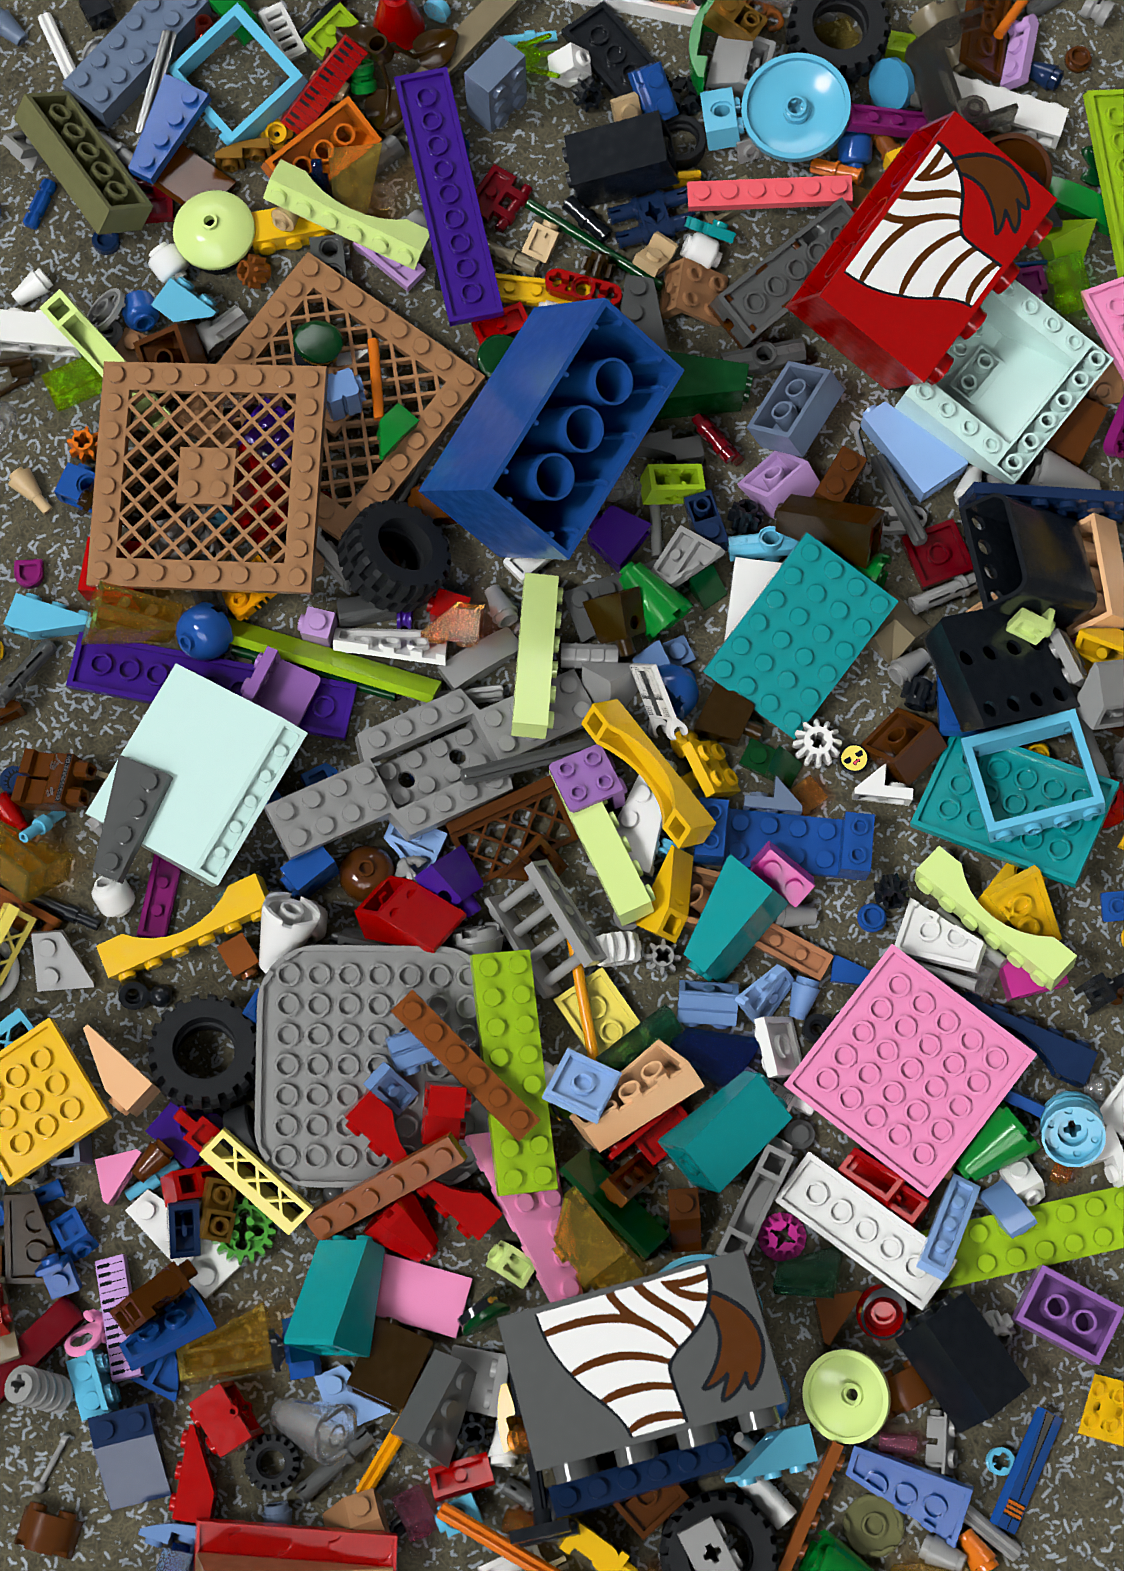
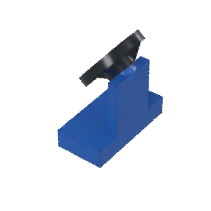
M292 1317L281 1319L283 1327L282 1338L275 1332V1328L268 1329L275 1373L281 1372V1365L284 1359H286L291 1380L322 1375L319 1355L283 1344Z

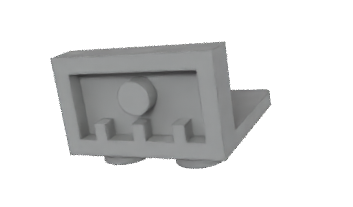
M453 1345L451 1356L463 1360L477 1372L466 1411L498 1418L500 1387L508 1383L509 1378L506 1354Z

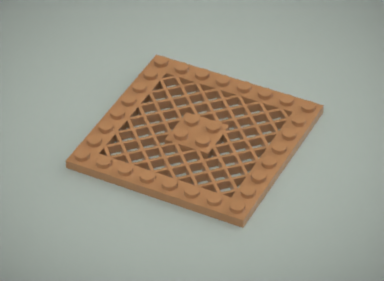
M307 252L217 364L277 365L278 363L292 362L293 365L297 366L294 359V335H292L291 325L315 320H326L330 323V319L344 317L347 328H340L338 330L342 336H348L349 346L342 347L340 353L351 352L352 364L337 366L336 362H333V367L331 365L327 367L329 374L333 373L336 375L337 371L350 368L354 372V376L358 375L357 371L370 370L369 362L356 364L354 352L368 350V343L353 345L352 335L367 333L368 339H370L373 333L383 340L379 342V350L390 348L391 359L380 360L381 368L392 367L394 377L382 379V387L395 385L397 396L383 397L384 405L397 403L402 405L404 402L417 401L419 412L411 413L420 421L418 426L399 442L397 449L382 461L379 459V455L370 456L368 445L379 444V440H377V436L367 437L366 426L379 425V421H375L374 418L364 419L363 409L360 413V420L349 421L353 415L349 416L346 414V418L333 421L326 407L323 451H325L327 462L322 463V470H328L329 481L321 482V489L331 488L332 499L320 491L318 526L340 542L344 531L365 507L374 502L392 500L484 383L485 375L314 255ZM323 302L325 312L309 314L308 304ZM327 302H329L339 310L328 311ZM304 305L305 315L295 316ZM350 318L361 326L351 327ZM287 326L288 336L278 337ZM290 343L291 354L275 355L274 345ZM270 347L271 356L261 358ZM394 349L406 357L395 358ZM412 364L413 375L398 377L397 366ZM416 364L428 373L417 374ZM371 380L362 381L364 390L371 388ZM434 380L435 391L420 392L419 382ZM438 380H440L442 383H444V385L442 386L441 389H440V387H439V381H438ZM415 382L416 393L401 395L399 384ZM365 390L364 394L367 399L369 397V392ZM204 394L211 402L220 396ZM237 395L236 400L240 403L246 397L242 398L241 395ZM276 396L266 397H268L270 400H273ZM288 396L290 399H293L292 402L296 405V397ZM200 398L190 409L198 416L209 405ZM229 399L217 409L224 416L223 408L236 407V405ZM256 399V400H255L254 402H252L251 404H258V405H259V404H260V401H259L258 399ZM372 399L363 401L362 408L373 407ZM432 399L423 411L422 400ZM186 411L175 423L183 429L193 418ZM215 412L202 422L209 430L221 421V419L214 416ZM241 412L240 417H236L230 424L232 426H242L248 418ZM200 426L190 433L198 441L206 434ZM226 426L215 437L223 445L234 433ZM362 427L363 438L347 439L346 429ZM342 430L344 441L328 443L327 433L336 438ZM213 440L205 445L208 448H219ZM365 446L366 457L350 459V447ZM345 448V460H330L329 450ZM382 462L373 474L371 463ZM367 464L369 475L353 477L352 466ZM348 467L349 478L333 480L332 469ZM291 472L283 479L289 488ZM366 483L356 495L354 485ZM350 486L352 497L336 499L335 487Z
M104 361L86 585L102 588L313 595L329 374L327 366ZM149 393L165 394L156 401ZM177 394L192 395L186 401H183ZM204 394L220 396L211 402ZM232 395L248 396L239 403ZM146 396L153 405L141 415L134 406ZM261 396H276L268 404L261 398ZM288 396L296 397V405ZM174 397L180 403V406L168 415L162 407ZM202 398L209 406L196 416L190 407ZM230 398L236 407L224 417L217 408ZM258 399L264 408L252 418L245 409ZM285 399L292 408L280 418L273 409ZM132 410L138 418L130 425ZM159 410L166 419L154 429L147 420ZM187 411L193 420L181 429L175 421ZM215 412L221 421L209 430L202 422ZM242 412L249 421L237 431L230 422ZM270 413L277 422L265 432L258 423ZM295 416L293 433L286 424ZM144 424L150 430V433L141 442H138L132 434ZM172 425L178 431V434L166 443L160 434ZM200 426L206 434L194 444L188 435L196 427ZM227 426L234 435L222 445L215 436ZM256 427L262 436L250 446L243 437L252 428ZM283 427L290 437L278 447L271 437ZM129 438L136 445L130 452H128ZM157 438L164 447L152 457L145 448ZM185 439L191 447H180L179 457L173 451V448ZM213 440L219 448H206L204 446ZM239 440L247 448L240 456L239 451L236 448H232ZM268 441L275 450L263 460L256 451ZM293 444L291 461L284 452ZM142 452L148 461L136 470L130 462ZM170 453L176 462L164 471L158 462ZM254 455L260 464L248 474L241 465L250 456ZM281 455L288 465L276 475L269 465ZM128 466L134 474L126 480ZM155 466L161 475L152 484H149L143 476ZM239 469L245 477L237 484ZM266 469L273 478L261 488L254 479ZM179 470L177 485L171 479V476ZM291 472L289 489L282 480ZM140 480L146 489L134 498L128 489ZM168 481L174 490L162 499L156 490ZM251 483L258 492L246 502L239 493ZM279 483L286 493L274 503L267 493ZM152 494L159 503L150 512H147L141 504ZM126 495L131 500V503L124 508V497ZM237 497L243 506L231 515L224 507H235ZM264 497L271 507L259 516L252 507ZM175 499L179 506H184L177 513L168 506ZM287 501H289L288 517L280 509ZM196 506H211L212 508L203 515ZM138 508L144 517L132 526L126 517ZM166 509L172 518L160 527L154 518L162 510ZM193 509L200 518L188 528L181 519ZM221 510L228 519L216 529L209 520ZM249 511L256 520L244 530L237 521ZM277 512L284 521L272 531L265 522ZM150 522L157 531L145 541L138 532ZM122 523H124L129 531L121 537ZM178 523L185 532L173 542L166 533ZM206 524L213 533L201 543L194 534ZM234 525L241 534L229 544L222 534ZM262 525L269 535L257 545L250 535ZM287 529L285 545L278 536ZM135 536L142 545L130 554L124 545ZM163 537L170 546L158 555L152 546ZM191 537L198 547L186 556L179 547ZM219 538L226 548L214 557L207 548ZM247 539L254 549L242 558L235 549ZM275 540L282 550L270 559L263 550ZM120 550L127 558H120ZM148 550L155 559H144L139 557H141ZM176 551L183 560L167 558ZM204 552L211 561L195 559ZM232 553L239 562L223 560ZM258 554H260L266 560V562L251 561ZM285 557L284 563H279Z

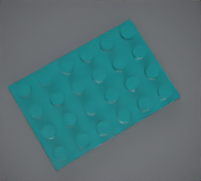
M806 532L703 669V672L728 691L734 690L755 705V711L795 740L796 730H802L803 723H808L899 601Z
M950 736L946 743L948 747L942 752L910 822L911 828L1022 869L1035 865L1040 869L1042 876L1076 888L1120 787V782L1096 774L1105 800V813L1093 816L1090 821L1081 819L1073 821L1069 826L1063 828L1050 827L1043 829L1042 832L1036 835L1027 836L1023 834L1015 836L1006 843L1005 840L989 843L962 752L961 738L965 737ZM1018 746L976 757L995 822L1092 797L1083 769Z

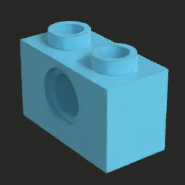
M732 87L700 92L709 151L735 147L736 142L740 141L739 134L744 133L742 117L736 116V114H741L739 97H733Z

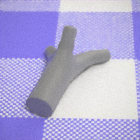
M738 1432L734 1435L733 1440L745 1450L747 1455L758 1443L760 1437L756 1435L753 1439H750L742 1432Z

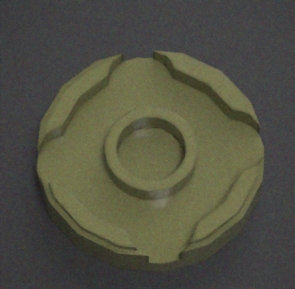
M864 1494L854 1499L846 1508L842 1520L843 1534L848 1544L859 1554L870 1558L884 1557L893 1552L903 1538L905 1526L902 1513L894 1508L895 1505L883 1497H878L875 1494Z

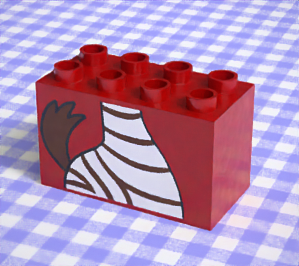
M953 111L916 129L791 298L786 308L885 390L904 386L910 387L925 381L934 385L944 377L954 362V358L947 351L959 335L964 340L970 338L985 321L987 312L980 305L991 290L996 294H1001L1019 274L1020 267L1013 260L1023 246L1026 245L1029 249L1035 248L1050 232L1053 222L1046 215L1058 199L961 115Z

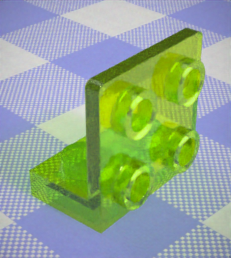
M1081 251L1048 261L1046 275L1049 282L1053 283L1056 293L1054 295V302L1057 309L1061 310L1062 315L1084 309L1080 292L1091 288Z

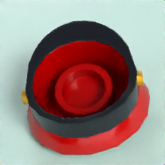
M878 1284L871 1286L862 1293L857 1302L856 1318L859 1327L867 1336L875 1340H889L897 1337L903 1331L901 1326L907 1323L909 1319L907 1300L888 1285Z

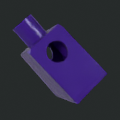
M611 505L602 516L597 513L589 526L591 531L587 535V543L619 573L651 534V524Z
M463 845L443 856L414 877L419 885L452 905H459L461 910L466 912L467 918L482 909L472 894L483 887V881Z

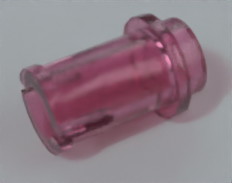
M880 1431L878 1451L906 1454V1457L916 1455L917 1436H911L910 1432H908V1435Z

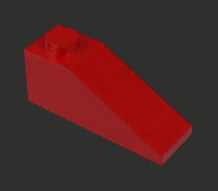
M252 1163L245 1165L256 1175L255 1166ZM211 1165L171 1171L160 1178L165 1208L168 1203L202 1201L206 1177L226 1179Z

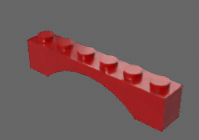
M368 1089L344 1114V1117L348 1120L345 1126L357 1137L361 1134L371 1141L367 1146L380 1158L385 1154L393 1161L390 1164L392 1165L408 1155L398 1138L392 1110ZM436 1179L415 1189L424 1199L428 1195L437 1202L434 1208L447 1219L451 1215L458 1221L459 1224L456 1228L467 1239L474 1236L479 1241L503 1215L501 1210L479 1190L449 1186Z

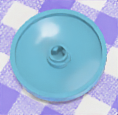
M789 53L775 57L763 64L752 75L746 85L741 104L743 124L753 144L760 151L774 159L785 162H804L815 159L832 149L847 129L851 114V97L848 85L839 70L819 56L808 53Z

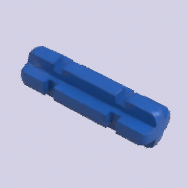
M47 178L42 179L39 185L40 190L36 191L28 208L30 212H27L24 216L23 223L27 228L33 230L38 228L41 222L39 218L44 216L51 201L50 195L53 196L57 188L55 182Z

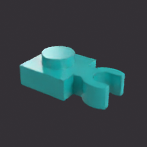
M687 216L684 225L689 229L729 243H733L736 234L728 230L729 224L716 219L711 224Z

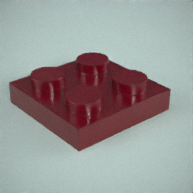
M953 518L925 528L924 530L928 538L924 545L914 546L908 535L901 537L900 542L922 591L950 581L958 575L974 572L971 557Z

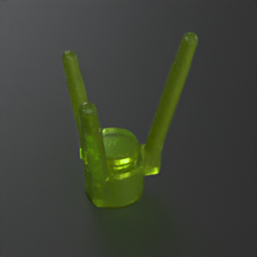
M551 33L527 41H518L515 48L526 56V72L559 79V73L534 67L535 64L539 63L540 57H547L557 51H539L537 47L533 46L552 37Z

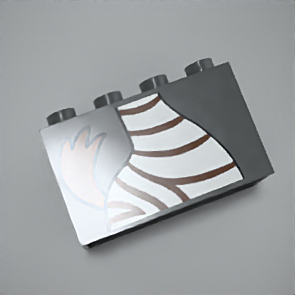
M743 1249L497 1318L536 1472L552 1468L556 1484L573 1481L599 1472L595 1455L614 1450L618 1467L655 1458V1456L660 1455L656 1438L676 1433L680 1450L716 1441L720 1438L716 1422L738 1416L742 1433L778 1424L780 1418L776 1405L788 1401L748 1256Z

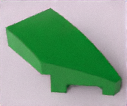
M400 403L396 404L379 421L377 440H379L380 448L379 459L382 461L397 449L399 442L412 432L420 421Z

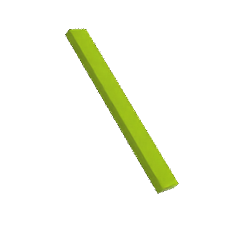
M228 617L233 633V641L230 644L262 653L269 646L278 650L283 660L426 703L434 700L441 690L442 681L342 651H335L329 647Z

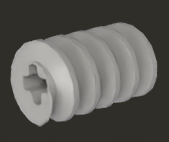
M28 1365L15 1368L9 1374L4 1389L5 1397L9 1402L48 1413L53 1412L54 1414L63 1412L69 1406L73 1397V1387L71 1381L66 1376Z

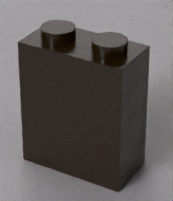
M377 1317L373 1329L370 1357L358 1358L346 1383L347 1391L401 1414L434 1349L433 1341L429 1340L430 1335L421 1330L414 1329L411 1332L402 1328L403 1324L394 1318L386 1317L384 1320Z

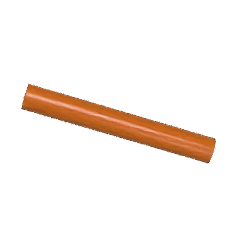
M1016 0L994 31L995 38L1002 39L1030 0Z
M370 338L367 342L373 416L375 421H380L385 413L379 340L377 338Z

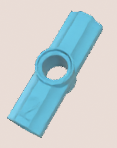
M775 526L764 527L756 534L728 536L729 560L735 561V557L747 559L760 558L762 561L777 562L782 556L789 555L799 541L776 532Z

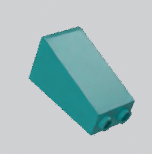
M731 854L723 865L684 951V955L691 960L688 966L709 982L715 979L719 983H723L789 904L787 900Z
M743 1071L657 1141L693 1186L720 1193L793 1118L787 1111V1103L780 1096L772 1092L769 1088L771 1084L763 1074Z
M333 1235L331 1240H319L283 1344L320 1356L370 1357L385 1246L374 1243L372 1237L357 1235L356 1240H350L349 1237Z

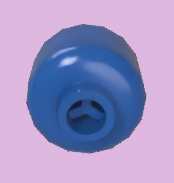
M845 131L837 143L838 160L842 161L843 165L864 169V166L870 164L873 160L872 138L865 133Z
M135 290L126 294L124 300L126 305L121 309V313L126 325L130 329L145 332L152 329L158 322L159 311L151 306L155 300L151 293L144 290Z

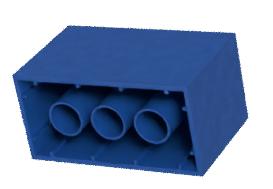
M606 298L534 307L418 491L499 557L569 560L685 370Z

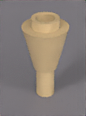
M280 206L271 212L273 224L282 231L291 232L299 218V215Z
M19 467L10 474L9 478L11 480L8 486L29 501L34 502L44 515L52 510V506L42 496V492L30 467L25 469Z

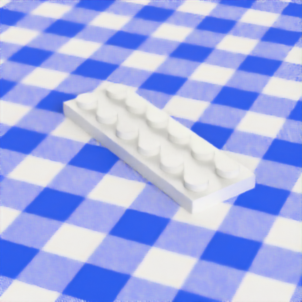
M811 1152L806 1154L774 1198L777 1204L890 1288L897 1291L921 1311H923L943 1283L942 1280L916 1267L927 1239L924 1235ZM955 1258L953 1260L949 1273L958 1262V1260H956Z

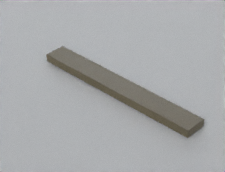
M482 0L455 29L459 35L456 49L450 62L444 66L448 69L449 78L522 0ZM421 65L416 72L427 71L428 69ZM403 119L394 127L384 131L377 130L368 121L384 138L389 135L395 136L404 127Z

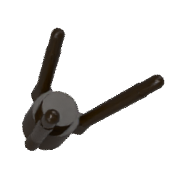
M29 354L9 359H0V367L9 366L12 378L18 377L19 379L1 389L0 397L21 385L30 383L28 377L35 374Z

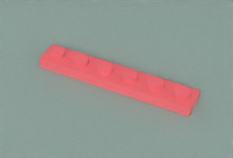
M852 175L687 182L688 212L831 206L841 197L848 205L853 204Z

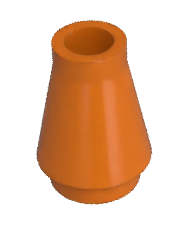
M972 1528L959 1535L958 1541L963 1553L967 1555L970 1571H992L999 1566L995 1559L997 1555L980 1539Z

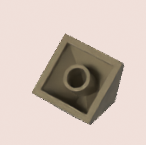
M890 589L887 593L899 602L867 643L889 665H891V661L902 657L931 629L921 617L913 614L909 606Z

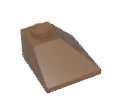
M374 1488L343 1497L322 1514L325 1527L386 1531L390 1533L382 1496Z

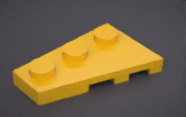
M1033 865L983 891L1016 930L1037 936L1054 937L1058 941L1062 939L1041 871L1037 866Z

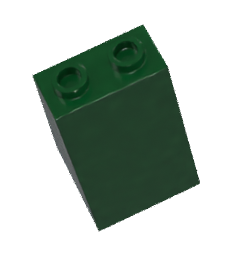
M663 350L685 371L655 420L690 417L698 413L709 415L741 411L743 402L748 403L753 375L748 374L749 364Z

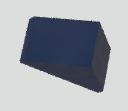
M199 1200L168 1203L166 1218L170 1259L201 1256Z

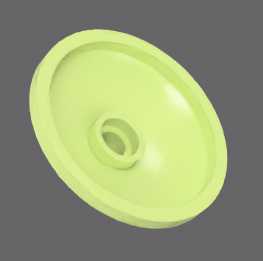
M220 190L202 192L190 198L178 211L173 225L174 242L180 254L193 266L204 270L225 269L239 262L250 250L255 237L254 218L248 206L236 195ZM214 220L211 226L206 225L207 221Z
M850 1349L828 1352L814 1361L804 1379L802 1397L806 1414L812 1425L826 1438L841 1444H856L873 1437L885 1424L891 1404L889 1385L883 1371L867 1355ZM852 1389H855L857 1391V1399H854L851 1396Z

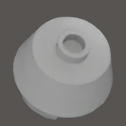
M485 922V925L472 927L466 925L456 928L448 937L449 943L446 945L447 947L463 951L468 955L502 952L504 933L500 932L499 922Z

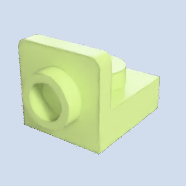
M1022 607L1008 621L1006 631L1037 645L1044 637L1048 638L1055 628V622L1053 621L1055 610L1049 608L1039 616Z
M500 1240L498 1244L491 1248L485 1265L524 1289L535 1271L529 1256L526 1257L525 1253L503 1240Z

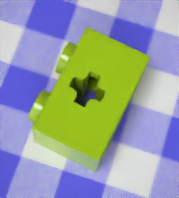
M648 464L639 478L643 505L684 504V497L706 490L702 464Z

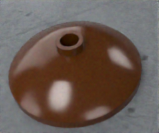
M1004 133L990 139L995 146L1024 171H1037L1045 189L1049 191L1052 182V164L1047 151L1038 141L1021 133Z

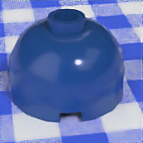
M201 602L182 613L176 624L175 632L178 644L194 660L209 661L227 653L230 649L228 648L229 643L233 641L232 628L227 617L222 611L217 613L211 607L215 605L211 603Z
M676 664L660 665L657 668L675 715L680 717L679 720L682 721L690 714L698 702L699 690L696 676L687 667L683 668Z

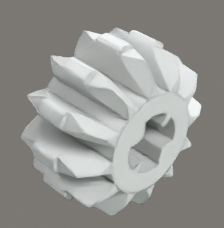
M814 719L813 727L809 723L804 722L803 731L796 730L795 736L798 740L793 741L792 747L800 749L795 755L797 759L806 756L805 766H808L811 760L815 761V768L819 769L822 761L829 766L832 763L831 757L838 758L840 752L837 748L842 745V740L835 738L839 733L838 729L828 730L830 727L829 721L825 722L824 726L821 727L819 720ZM816 739L822 741L819 748L813 747Z
M610 932L595 937L607 956L606 960L598 964L600 967L629 965L638 962L641 958V941H639V936L635 932Z

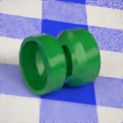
M363 59L351 74L352 81L350 82V87L353 94L363 95L377 90V81L373 78V72L375 71L373 60Z

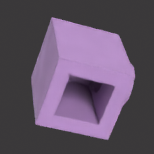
M308 606L306 614H301L298 621L297 630L300 631L302 640L331 648L335 629L338 626L336 613Z

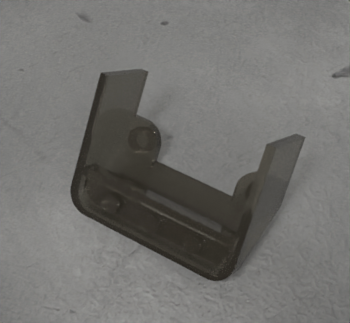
M983 6L941 20L912 41L906 48L904 59L914 76L915 91L927 124L953 111L961 115L980 133L1014 122L1018 111L1017 103L990 112L989 106L983 97L978 95L961 97L945 49L953 47L959 42L962 33L980 28L984 14Z

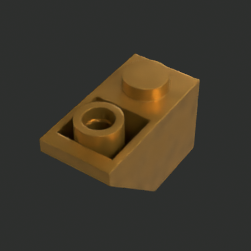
M715 0L702 23L723 38L754 41L768 18L742 0Z

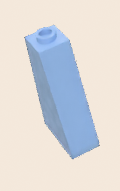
M886 401L879 406L874 404L863 412L860 427L880 453L885 455L889 464L920 503L965 473L968 461Z

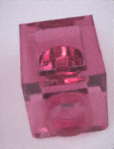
M419 1484L391 1498L410 1542L424 1539L438 1528L434 1513Z

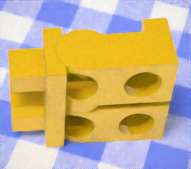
M578 1518L573 1520L579 1523L580 1535L563 1538L558 1542L559 1548L568 1555L575 1548L588 1557L597 1571H639L637 1567L627 1561L630 1556L625 1550L619 1547L616 1551L615 1547L608 1540Z

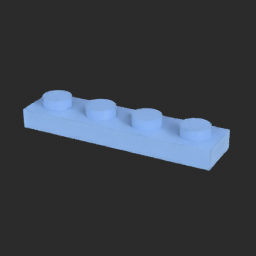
M955 1173L948 1182L916 1265L917 1268L942 1281L946 1279L980 1191V1186Z

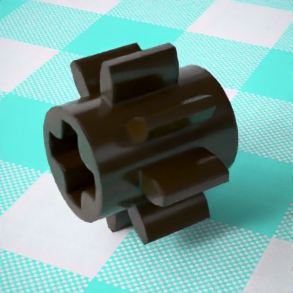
M592 250L591 255H583L580 268L586 270L585 276L604 280L605 277L610 278L613 276L616 264L610 263V254Z

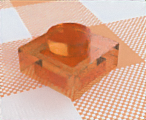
M811 775L789 790L803 806L802 814L804 816L828 799V796Z

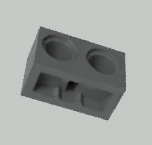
M339 234L309 237L311 254L353 283L352 269H346V261L351 260L349 244L343 243V237ZM327 252H336L334 256H325Z

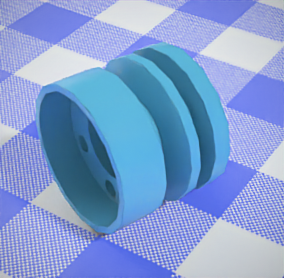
M1064 1091L1053 1095L1044 1104L1045 1109L1040 1117L1041 1140L1046 1153L1055 1162L1066 1167H1081L1092 1163L1101 1155L1106 1144L1105 1125L1098 1104L1090 1096L1078 1091ZM1074 1120L1075 1127L1069 1128L1068 1121Z

